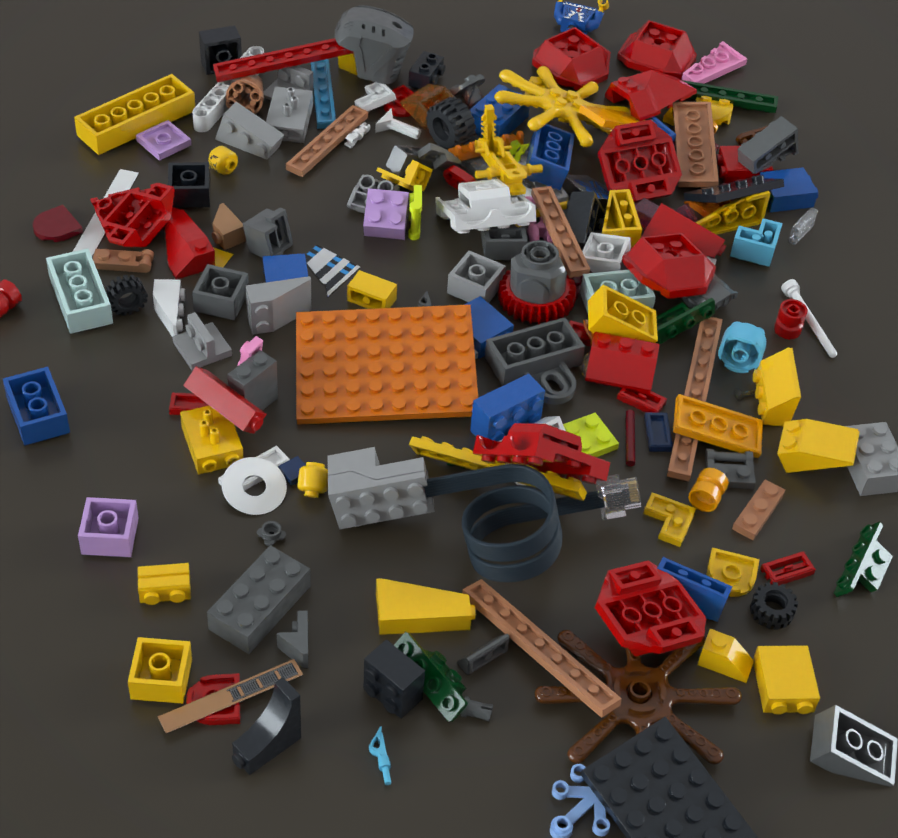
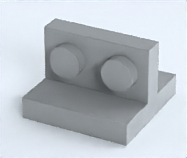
M195 312L187 315L188 324L186 325V332L172 336L174 345L191 370L195 366L203 367L232 356V349L214 323L211 322L204 325Z

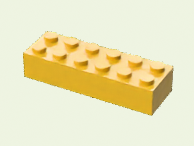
M170 74L75 116L77 136L98 155L103 154L135 139L137 134L164 121L169 120L172 122L192 113L195 108L194 91L173 74Z

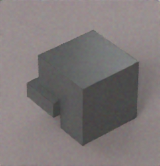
M280 207L272 211L266 208L243 223L249 252L262 258L263 256L282 255L283 251L293 245L286 209Z

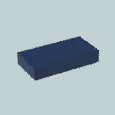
M645 412L644 421L649 452H672L673 445L668 413Z

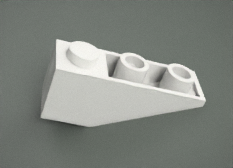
M154 279V309L170 335H178L179 332L183 331V320L180 319V316H184V303H181V301H185V288H181V280Z

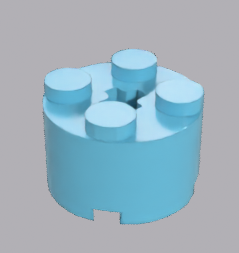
M733 322L724 332L718 350L719 359H722L725 363L724 366L736 373H747L751 369L758 368L766 348L764 330L749 323Z

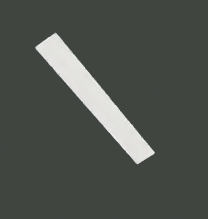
M120 169L104 198L108 197V194L129 190L139 173ZM96 212L73 252L89 249L91 256H93L95 249H97L105 234Z

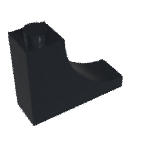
M284 677L274 683L272 697L260 717L243 735L232 742L233 762L239 769L244 768L249 775L301 739L300 694Z

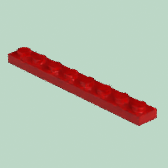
M333 38L213 64L218 83L353 54L354 52L338 45L336 39Z

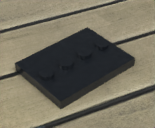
M763 175L753 176L752 178L740 179L683 193L684 201L719 203L784 187V179L764 178Z

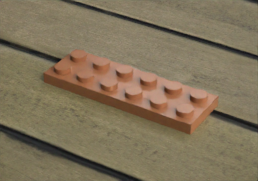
M673 102L674 133H676L675 148L682 172L678 187H711L718 185L711 102Z

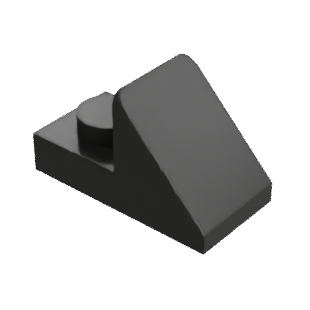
M308 610L297 611V621H292V632L277 633V647L288 657L295 659L296 663L302 668H308Z

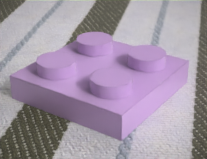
M169 120L136 135V141L159 161L191 146V139Z

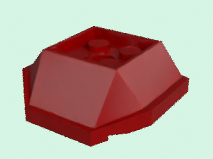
M650 20L637 32L629 35L617 54V59L622 61L628 68L641 72L654 70L679 78L680 80H682L683 73L694 65L697 57L686 31Z
M574 27L546 39L539 48L534 49L532 65L537 69L541 66L548 67L556 83L573 87L574 90L578 91L590 81L599 84L608 79L611 52Z
M652 120L615 126L597 153L607 190L630 189L634 203L669 197L673 194L682 176L672 137L659 128ZM636 162L641 165V168L636 165Z
M683 233L641 237L633 248L623 254L622 263L640 283L650 289L660 291L661 295L668 299L706 294L716 271V266Z
M649 560L608 570L595 609L621 647H626L634 656L648 653L661 654L702 641L705 634L706 616L679 580L667 572L657 569V566Z

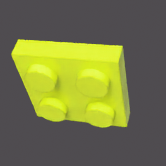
M596 412L563 424L566 432L581 437V452L599 457L618 449L619 442Z

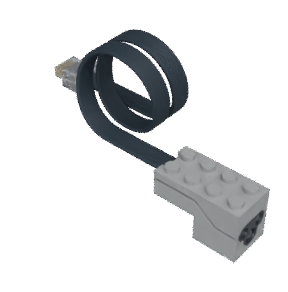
M375 447L328 456V496L339 529L435 512L433 496L509 482H522L537 487L538 489L524 485H511L490 490L475 498L463 513L462 529L472 566L482 577L496 582H518L531 579L546 571L555 562L562 546V529L559 516L600 508L602 520L626 516L625 510L642 507L637 478L620 480L619 474L608 476L607 481H596L597 491L587 492L584 501L568 496L555 498L552 486L546 477L536 469L526 465L505 464L429 478L423 457L380 465ZM512 503H528V504H523V505H517V506H512V507L503 508V509L494 511V512H492V513H489L488 515H486V516H484L483 518H481V519L473 526V524L475 523V521H476L481 515H483L484 513H486L487 511H489V510H491V509H493V508H496V507H499V506H502V505H506V504H512ZM547 518L537 532L525 539L502 544L481 541L489 533L501 527ZM548 544V546L539 555L530 560L520 563L501 565L489 563L482 560L485 559L495 562H508L520 560L536 554Z

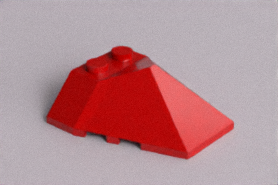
M649 70L630 77H621L618 81L611 82L605 93V98L612 103L627 99L630 102L631 116L642 121L659 115L661 109L666 106L668 109L673 107V102L677 100L682 102L697 93V89L679 78Z

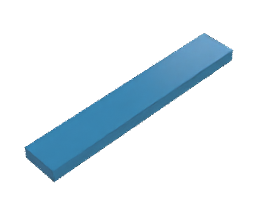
M329 59L311 62L317 129L327 128L336 120Z

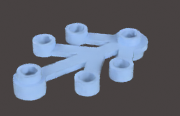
M575 764L572 766L570 772L572 781L576 783L585 781L582 776L574 773L575 771L581 772L586 768L584 765ZM562 780L556 781L553 784L552 795L558 800L583 798L565 816H557L552 820L550 834L553 838H570L573 824L593 805L594 822L592 830L594 834L600 837L608 834L610 822L606 818L605 808L589 786H568ZM556 788H563L565 792L560 793ZM561 823L566 825L567 827L560 828L557 824ZM597 824H603L606 828L599 829Z

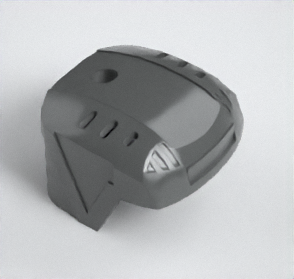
M359 5L343 12L335 28V39L338 45L354 52L359 78L381 84H392L399 77L407 50L412 42L414 30L409 22L392 12L374 6Z

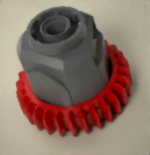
M537 240L524 245L522 252L511 258V271L507 270L506 274L503 275L499 283L498 297L503 311H507L508 316L514 315V320L521 318L522 323L526 320L529 321L530 325L532 322H538L539 325L541 322H549L550 317L554 321L557 320V316L561 319L564 318V315H569L576 301L575 281L567 275L557 247L550 242Z

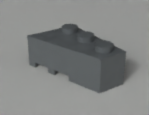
M782 116L776 121H772L769 126L756 133L753 138L738 148V162L753 174H756L773 165L772 162L777 160L782 162L786 160L785 156L799 154L798 128Z

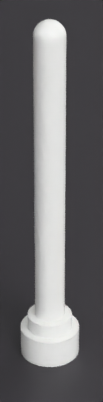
M796 280L786 281L781 287L785 296L799 300L806 305L800 296V286ZM807 306L806 321L829 357L835 358L837 351Z

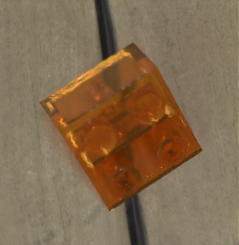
M428 84L401 100L400 104L425 130L428 128L426 116L429 108L454 96L445 86Z

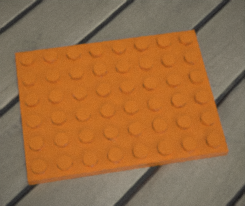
M471 305L296 312L297 425L472 417L473 400L478 398Z

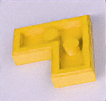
M652 492L643 514L664 521L658 539L681 547L697 508Z

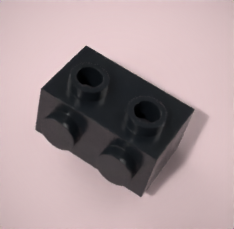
M423 51L409 70L408 86L429 92L433 86H436L438 78L443 76L445 72L444 57Z

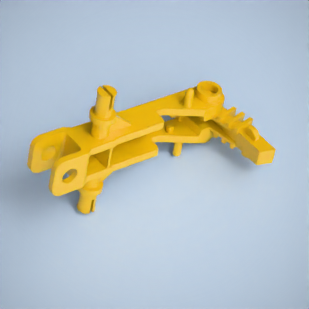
M485 105L484 114L481 117V121H483L481 125L484 126L481 127V130L484 131L481 134L484 138L475 140L474 146L475 152L481 154L489 167L486 170H476L475 177L476 179L487 178L488 180H491L492 177H497V179L509 187L510 195L525 194L526 188L522 183L523 179L532 173H542L543 166L541 164L531 165L530 163L522 165L516 162L511 153L506 151L512 149V146H504L503 138L496 136V133H494L496 131L494 120H497V116L494 113L493 105Z

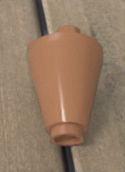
M250 75L231 83L226 91V106L228 108L235 102H238L256 114L263 106V81L258 75Z

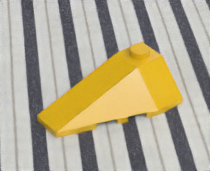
M765 191L736 198L695 223L716 235L737 230L738 226L750 227L759 225L765 216L771 193Z

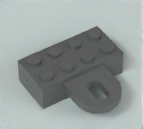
M564 317L486 339L485 359L502 386L530 374L545 390L544 403L558 405L568 402L575 394L576 379L569 368L582 365L585 345ZM547 381H555L562 391H553Z

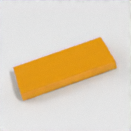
M581 105L579 109L581 114L604 128L613 129L618 125L640 122L631 116L629 112Z
M678 394L675 402L674 433L738 453L752 451L753 457H760L762 453L763 420Z

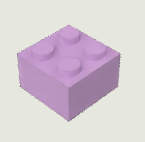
M368 188L363 224L364 236L405 240L409 192Z
M87 497L78 533L81 554L131 557L139 519L136 500Z

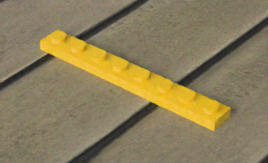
M412 436L409 443L416 454L472 470L505 465L495 461V464L481 461V456L473 454V451L468 448L460 450L449 443H435L432 439L424 436L421 438ZM551 471L546 473L540 472L549 481L554 493L584 501L587 491L580 480L573 477H568V479L561 478L558 474ZM518 482V483H521V484H525V485H528V486L535 487V486L530 485V484H527V483Z

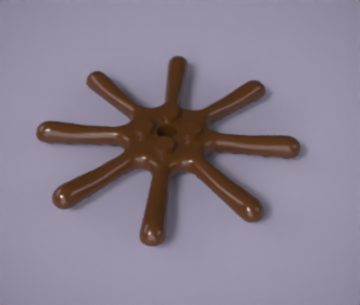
M562 630L558 634L559 644L601 674L606 681L605 685L622 698L621 705L611 711L602 721L569 748L567 756L572 763H582L616 726L621 724L629 725L635 730L637 735L665 716L682 739L708 763L716 765L723 760L724 753L719 747L677 718L671 710L672 706L677 703L737 705L742 699L741 692L734 687L677 689L668 683V676L704 645L705 636L700 643L675 649L656 668L645 666L641 661L640 655L634 656L625 647L627 664L624 667L617 668L605 661L570 630ZM539 686L534 694L536 700L542 704L583 702L567 687Z

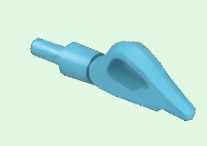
M380 726L369 744V751L373 756L378 757L379 770L383 772L385 785H390L392 783L389 772L391 764L386 751L382 726ZM376 741L380 744L379 748L373 747Z

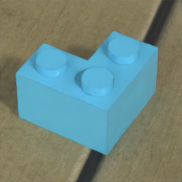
M763 218L759 231L738 226L730 256L770 267L783 223Z

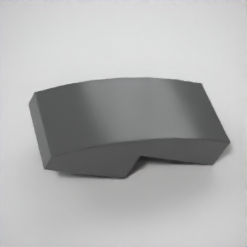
M428 143L417 151L418 159L433 162L435 170L444 172V170L452 165L457 167L461 165V160L454 154L433 143Z

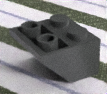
M490 228V230L481 231L484 257L491 260H511V258L522 252V248L527 244L525 228Z

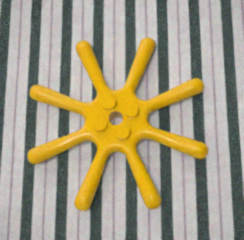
M541 66L537 70L538 77L541 78L546 88L531 83L513 71L505 69L499 73V78L503 82L509 83L513 87H518L521 91H526L530 95L505 90L498 91L494 95L495 100L500 104L507 103L510 105L516 104L519 106L543 108L545 112L531 118L527 123L532 131L539 130L554 118H558V121L570 123L569 125L583 147L592 146L593 139L581 121L586 122L588 125H593L594 128L600 129V131L606 132L608 135L612 129L601 127L579 112L581 105L631 113L628 107L605 106L583 100L598 91L599 87L593 81L588 82L576 92L563 90L558 86L550 69L546 66Z

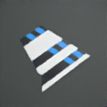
M316 245L305 255L308 266L319 280L326 285L328 296L360 268V266L319 245Z

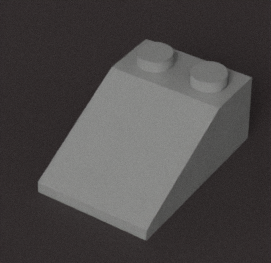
M311 277L246 285L247 318L252 335L274 332L295 320L296 312L311 311Z

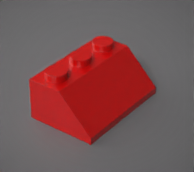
M594 332L585 381L651 393L660 344Z

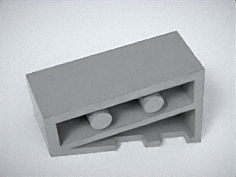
M235 102L223 114L215 140L268 160L280 147L284 134L238 102Z

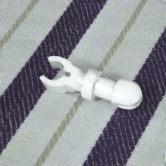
M364 122L359 128L354 129L352 133L346 136L348 141L344 145L352 148L370 130V124L366 126V122Z

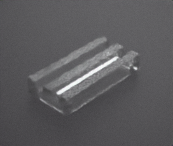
M810 208L792 227L788 240L789 243L795 245L814 226L815 215L818 213L817 209Z

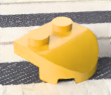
M708 96L696 98V102H711L713 122L717 125H721L722 122L730 124L733 103L726 99L712 100Z

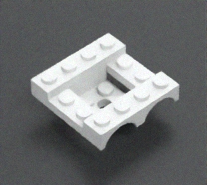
M499 179L459 183V198L455 200L443 201L440 197H435L436 213L443 217V219H450L451 227L458 233H469L471 229L487 231L490 230V227L495 226L498 228H509L512 224L527 226L530 225V222H536V205L523 195H510L509 187Z

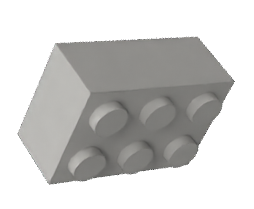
M879 422L845 426L858 429L860 432L854 465L847 466L860 496L898 492V445L887 423Z

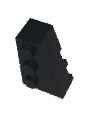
M595 191L572 192L570 200L567 201L566 218L583 251L590 233L600 230L601 224L599 220L605 217V212Z

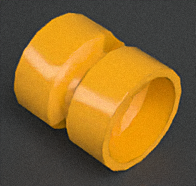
M715 468L703 469L688 496L692 506L703 512L714 511L728 487L729 481L726 475Z

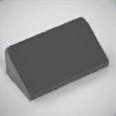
M504 634L492 639L459 659L457 664L467 675L473 673L507 652L510 636Z

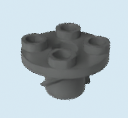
M472 74L464 79L465 83L462 85L453 86L450 89L451 96L456 98L463 96L467 105L472 108L484 98L478 88L485 82V78L481 74L477 76Z

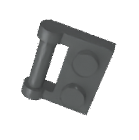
M706 449V468H715L723 472L729 481L727 488L754 489L756 481L752 451L732 453L715 452L714 449ZM714 461L744 462V465L719 464Z

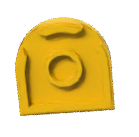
M712 548L706 575L733 586L729 594L730 597L743 596L754 587L760 559Z

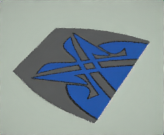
M567 174L566 177L581 191H595L598 199L609 198L610 191L602 183L587 175Z

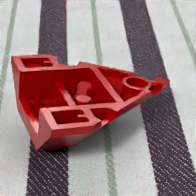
M155 183L151 184V187L148 189L140 190L138 187L108 194V197L101 200L97 197L90 200L110 243L123 247H147L171 219L175 189L173 186Z

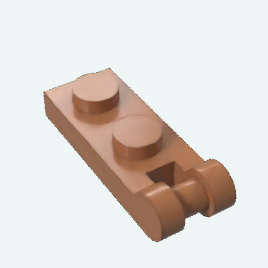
M95 249L93 255L96 269L147 273L151 270V262L154 258V252L149 249H145L142 252Z

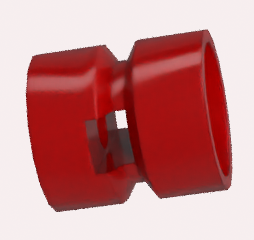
M5 279L0 281L1 318L8 313L9 309L11 310L22 301L18 288L12 282Z
M795 299L783 301L775 322V333L788 340L798 338L801 335L807 316V306Z

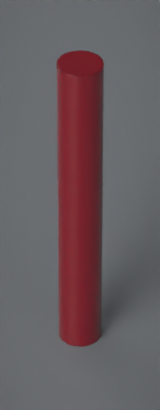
M633 410L626 411V465L630 467L635 465V412Z

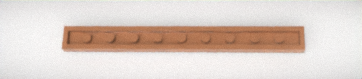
M710 317L700 322L684 396L706 402L723 319ZM676 433L667 477L690 481L698 440Z

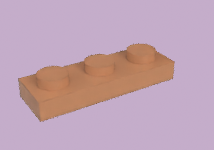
M764 480L733 524L732 530L754 540L783 498L786 490Z

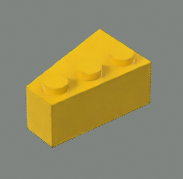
M630 189L610 190L602 234L630 237L631 248H633L641 238L642 227Z

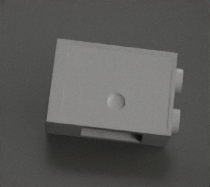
M275 86L266 122L284 134L282 141L304 143L313 108V91Z

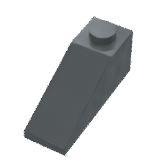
M395 145L386 163V166L392 170L391 173L400 177L406 176V168L411 164L412 160L427 167L434 165L433 162L418 159L417 151L423 147Z

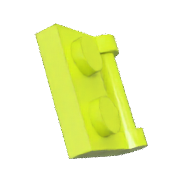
M414 185L413 193H409L408 221H411V228L408 231V238L411 240H418L420 238L422 185Z

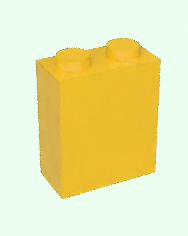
M757 646L753 664L763 713L783 714L798 712L800 714L815 712L820 695L808 646Z

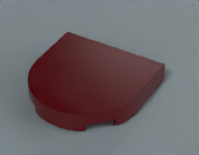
M63 204L40 213L33 221L34 234L43 241L47 239L61 242L83 233L82 226Z

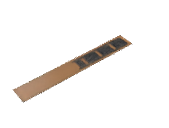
M292 659L160 715L158 719L165 733H168L269 690L282 677L290 681L303 675L295 659Z

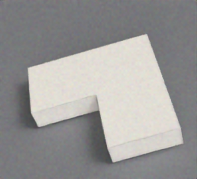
M374 82L364 87L368 95L354 102L355 106L370 111L396 100V96L386 84Z

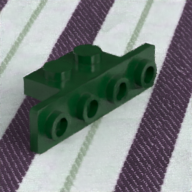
M710 298L691 309L684 303H681L657 316L658 341L656 343L661 344L668 339L674 338L679 333L692 328L699 322L709 319L715 314V300Z
M880 521L873 525L868 524L860 531L861 536L852 548L853 553L844 565L845 570L842 576L836 582L837 587L833 593L836 597L853 591L857 581L870 592L878 590L893 557L877 541L883 527Z
M405 632L394 646L425 670L424 693L446 720L453 722L468 705V702L462 696V693L467 688L462 684L461 676L446 665L447 660L440 652L424 650L410 633Z

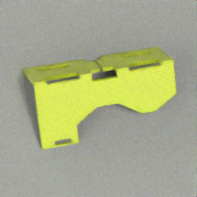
M518 140L510 143L512 149L509 152L512 156L515 155L514 159L517 162L520 161V156L526 152L530 143L521 145Z

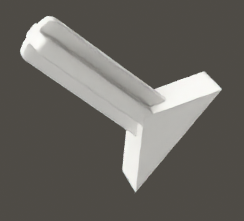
M392 108L375 126V133L392 129L415 139H418L421 134L420 129L393 119Z

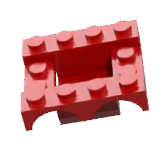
M514 423L508 431V435L504 436L501 442L477 435L473 454L481 456V461L495 464V461L503 464H511L512 461L516 464L532 466L539 472L546 473L551 471L558 474L561 478L568 479V477H573L588 484H596V481H607L611 463L581 452L582 442L580 436L548 424Z

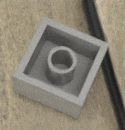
M468 251L448 274L447 293L467 302L481 296L489 303L499 290V283L503 275H505L506 266Z

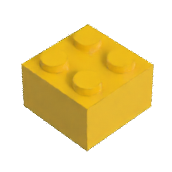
M138 637L128 678L130 699L184 704L192 663L190 641Z

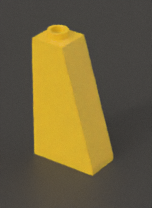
M382 578L376 579L379 635L404 634L405 632L424 633L470 630L471 620H475V605H470L468 594Z

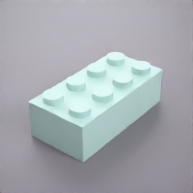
M89 249L46 258L49 278L70 334L113 324L111 304Z

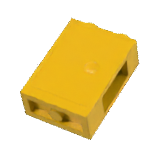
M211 406L180 412L182 430L198 474L228 468L234 462L243 459V447L234 424Z

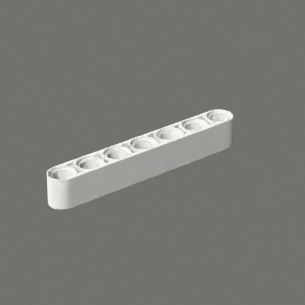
M252 46L240 58L263 54L264 49L260 46ZM241 78L218 82L192 111L195 131H209L228 110L226 106V91L231 83Z

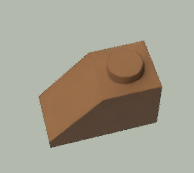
M222 203L219 205L213 221L212 238L216 244L227 250L245 242L246 236L243 223Z

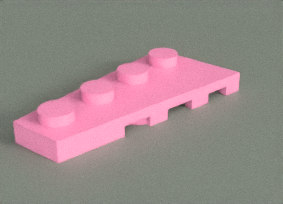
M722 41L718 48H713L708 56L702 57L699 63H695L682 75V80L705 84L746 65L747 58Z

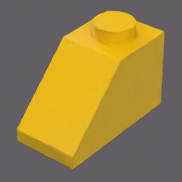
M710 629L698 665L747 683L754 660L734 637Z

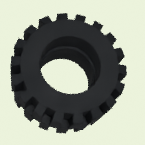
M449 97L431 106L427 111L426 120L429 133L440 147L442 146V148L448 150L454 148L455 145L462 146L473 140L476 133L475 120L471 111L462 100L456 97Z

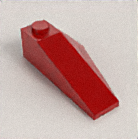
M184 210L171 213V219L165 225L168 266L175 279L203 272L207 264L215 266V250L207 236Z

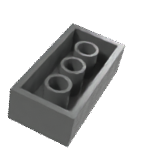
M270 545L207 611L208 629L247 654H250L311 587V569Z

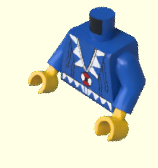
M558 0L555 4L554 18L557 24L561 25V32L576 27L584 34H587L599 27L604 15L603 11L609 8V3L606 0V3L602 4V0H598L599 9L597 10V8L567 1L564 3L563 0Z

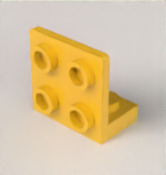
M412 160L411 164L406 168L405 178L379 167L376 171L382 173L381 178L411 191H414V185H422V191L424 192L433 169Z

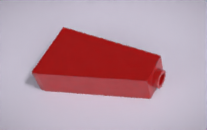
M663 203L660 204L641 236L683 233L705 256L715 258L716 255L721 256L726 248L724 244L725 239Z

